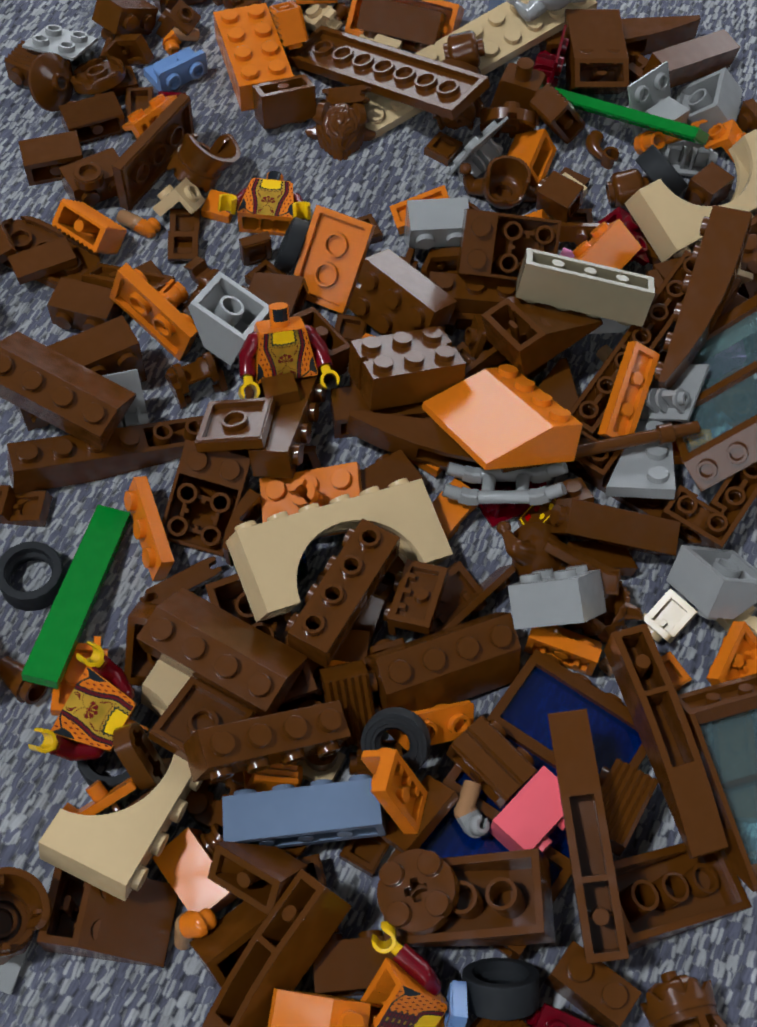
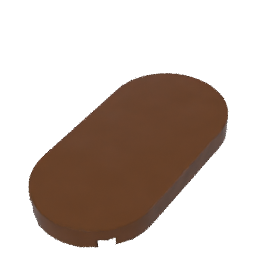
M20 216L21 219L13 221V218L3 221L17 253L66 236L77 258L78 265L36 279V281L53 289L56 288L57 282H59L61 277L82 281V274L101 263L98 253H93V250H89L88 247L79 244V241H75L74 238H70L66 233H62L61 230H57L56 227L38 218ZM7 260V261H5L4 263H2V264H4V265H6V266L12 268L11 265H10V263H9V260Z

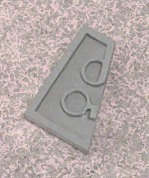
M639 420L635 433L656 429V425L669 423V421ZM656 442L624 449L606 486L605 496L674 499L676 486L672 443L660 445Z

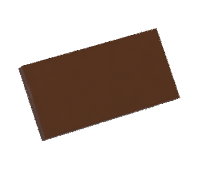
M180 93L112 165L120 207L128 211L132 210L168 170L167 166L171 161L170 155L183 143L184 135L186 133H195L190 96Z

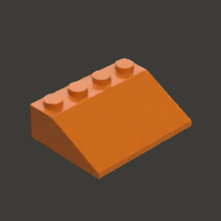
M502 364L499 365V368H485L422 403V409L484 470L571 462L575 460L583 424L571 415L568 409L560 406L553 400L551 395L543 392L535 385L534 381L526 378L513 365Z

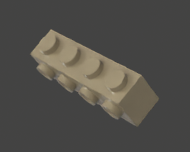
M528 247L516 284V298H520L527 303H542L554 306L561 311L572 310L584 313L591 318L602 317L617 321L625 326L636 325L643 327L655 296L654 277Z

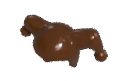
M509 155L495 157L490 161L484 177L476 178L471 174L472 169L469 163H462L459 166L460 174L463 175L466 193L470 196L486 198L488 203L495 208L509 210L521 203L537 202V196L535 195L537 186L530 185V168L520 158Z
M500 521L497 524L496 529L503 536L505 550L512 558V564L516 568L515 573L518 577L531 574L532 571L553 568V571L566 569L568 563L543 550L549 537L562 542L560 535L550 533V524L531 522L519 527L514 533L511 532V525L508 521Z

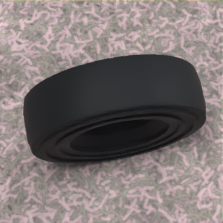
M297 217L292 219L279 247L274 262L275 268L287 273L291 271L305 241L309 228L308 222Z
M390 707L377 712L369 719L363 729L361 736L362 752L364 750L384 748L382 744L383 733L390 729L400 730L406 734L410 742L409 751L401 756L415 773L422 767L430 752L431 738L426 724L417 714L401 707Z

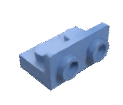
M187 47L143 68L144 76L158 91L169 92L176 90L180 86L208 73L206 53L203 50L194 52L190 47Z

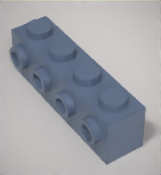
M366 774L354 775L349 778V781L335 783L329 779H319L312 781L310 786L295 787L291 784H279L273 786L270 791L257 792L254 789L236 790L234 795L222 796L223 841L286 848L387 835L385 811L371 792L372 776Z

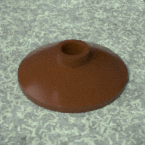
M46 52L38 55L31 64L28 77L29 89L34 101L39 107L50 112L59 111L58 106L69 102L73 93V86L70 81L72 75L70 67L56 53Z

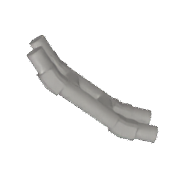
M449 462L446 475L460 478L461 481L467 483L482 484L481 490L461 488L446 483L442 496L457 500L458 503L467 506H479V504L543 505L551 502L552 499L567 494L564 483L560 482L548 487L530 488V490L529 483H544L553 480L554 477L568 473V467L566 462L502 473L501 469L484 470L482 467L463 466ZM496 482H516L515 490H495Z

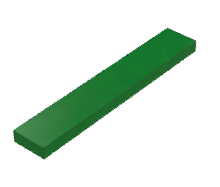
M555 87L560 94L569 100L575 109L651 131H659L665 135L699 145H706L709 134L698 127Z
M97 505L21 673L23 681L55 689L59 688L130 523V512Z

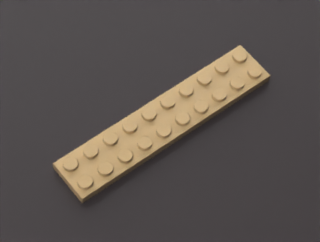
M520 0V1L523 2V3H525V4H528V2H529L530 0ZM586 0L569 3L560 10H547L531 22L524 20L514 5L506 1L439 39L434 45H429L415 54L439 62L445 60L443 44L447 43L449 35L472 30L476 34L477 39L483 38L485 56L480 57L481 63L478 68L482 75H486L563 30L565 25V9H596L597 1ZM371 92L365 94V97L370 98V102L364 104L366 116L369 119L365 127L376 132L375 138L424 111Z

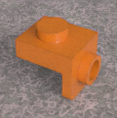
M734 119L725 123H718L708 130L710 135L704 147L705 149H716L722 146L733 161L728 150L747 133L741 130Z

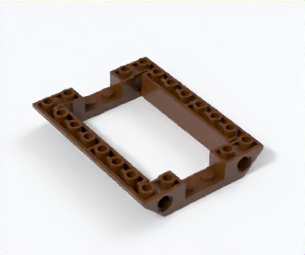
M686 250L655 292L643 327L630 326L570 409L571 415L583 424L578 444L597 441L600 437L598 431L627 343L638 341L659 353L664 347L667 333L674 332L676 322H673L674 310L677 302L683 303L685 293H682L683 281L686 273L692 274L694 264H691V252ZM736 277L721 315L748 300L738 294L742 281L738 277ZM757 333L748 339L757 343ZM622 450L576 458L574 461L566 462L571 473L581 477L584 481L605 493L606 486L619 461ZM757 462L726 478L709 505L697 499V494L682 485L675 492L674 499L612 498L635 512L681 522L678 538L689 544L722 549L757 497Z

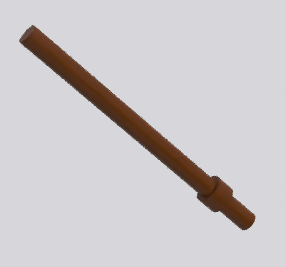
M698 421L677 425L665 423L656 425V429L578 444L575 459L656 442L660 445L673 443L676 438L700 434V425ZM541 465L503 468L501 472L506 473Z

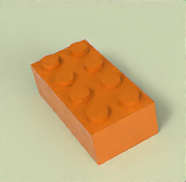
M266 3L213 12L216 40L241 112L254 109L252 85L294 76Z

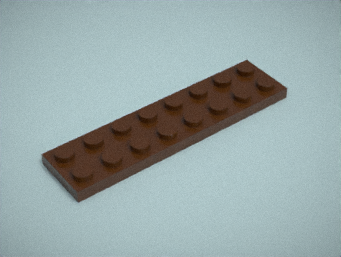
M323 25L308 36V41L302 42V47L293 49L286 55L291 66L350 86H369L372 88L371 93L451 120H455L490 87L488 76Z

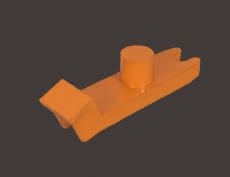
M130 777L108 791L99 779L86 788V792L93 801L80 809L67 803L63 809L76 814L96 815L136 790L137 787Z

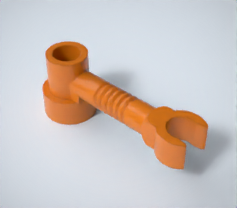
M704 119L695 121L691 126L699 128L700 124L708 121ZM646 131L639 133L635 137L633 144L635 151L641 155L651 145L661 149L666 144L681 141L682 139L665 135L659 131Z

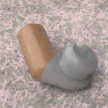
M464 780L459 794L460 799L456 802L454 808V816L463 832L469 837L476 839L488 833L490 822L488 818L482 816L476 806L482 786L474 781Z

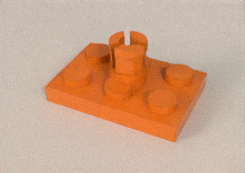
M316 204L293 274L305 278L309 289L306 297L307 301L338 313L346 314L376 225Z
M125 263L117 270L110 298L176 359L180 361L189 352L198 331L193 319L176 309L189 297L185 287L180 282H175V279H170L160 291H157L148 283L146 276L140 270L133 269L128 263Z
M358 462L304 470L295 472L293 478H259L262 500V523L267 522L268 517L279 512L287 511L288 515L299 513L298 510L312 503H318L319 506L328 505L330 500L344 494H349L350 498L360 496L359 493L362 491L360 465ZM336 532L332 534H327L325 536L344 534L347 532Z

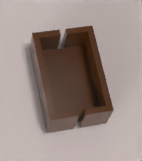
M388 248L364 259L357 282L360 284L354 288L348 309L381 335L441 326L446 331L447 328L444 325L449 323L458 301Z
M441 326L407 332L400 331L376 337L368 336L363 339L350 341L348 373L356 387L361 389L360 394L371 411L424 402L464 380L466 362L455 346L452 347L451 340Z

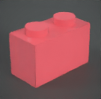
M543 766L492 820L488 832L509 851L539 848L544 853L553 842L549 838L550 834L557 827L562 831L565 830L557 777Z

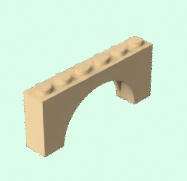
M757 129L745 134L728 150L736 167V189L730 202L719 205L752 212V218L754 217L753 214L757 213ZM661 179L639 189L624 203L661 262L681 257L686 250L692 252L690 248L695 245H701L703 236H700L702 220L704 216L710 217L713 207L700 206L681 199L669 190Z
M402 478L389 484V488L380 490L378 486H373L359 493L360 496L350 498L349 494H344L330 500L328 505L319 506L318 503H312L298 510L299 513L288 515L287 511H283L268 517L267 522L256 524L255 520H250L237 525L234 528L235 532L226 541V545L256 623L289 613L301 603L297 589V571L302 554L310 542L327 534L347 532L350 528L356 529L362 518L400 537L398 556L403 560L404 564L407 559L439 565L453 555L422 478L410 482L407 478Z
M158 659L142 684L141 704L147 706L161 717L190 677ZM174 754L171 764L159 784L143 799L125 809L103 815H82L60 808L38 842L39 857L41 860L126 901L132 889L139 891L149 873V868L146 867L152 855L159 857L169 838V834L166 833L172 821L177 824L180 822L188 806V802L185 799L191 790L196 792L203 781L193 782L188 762Z

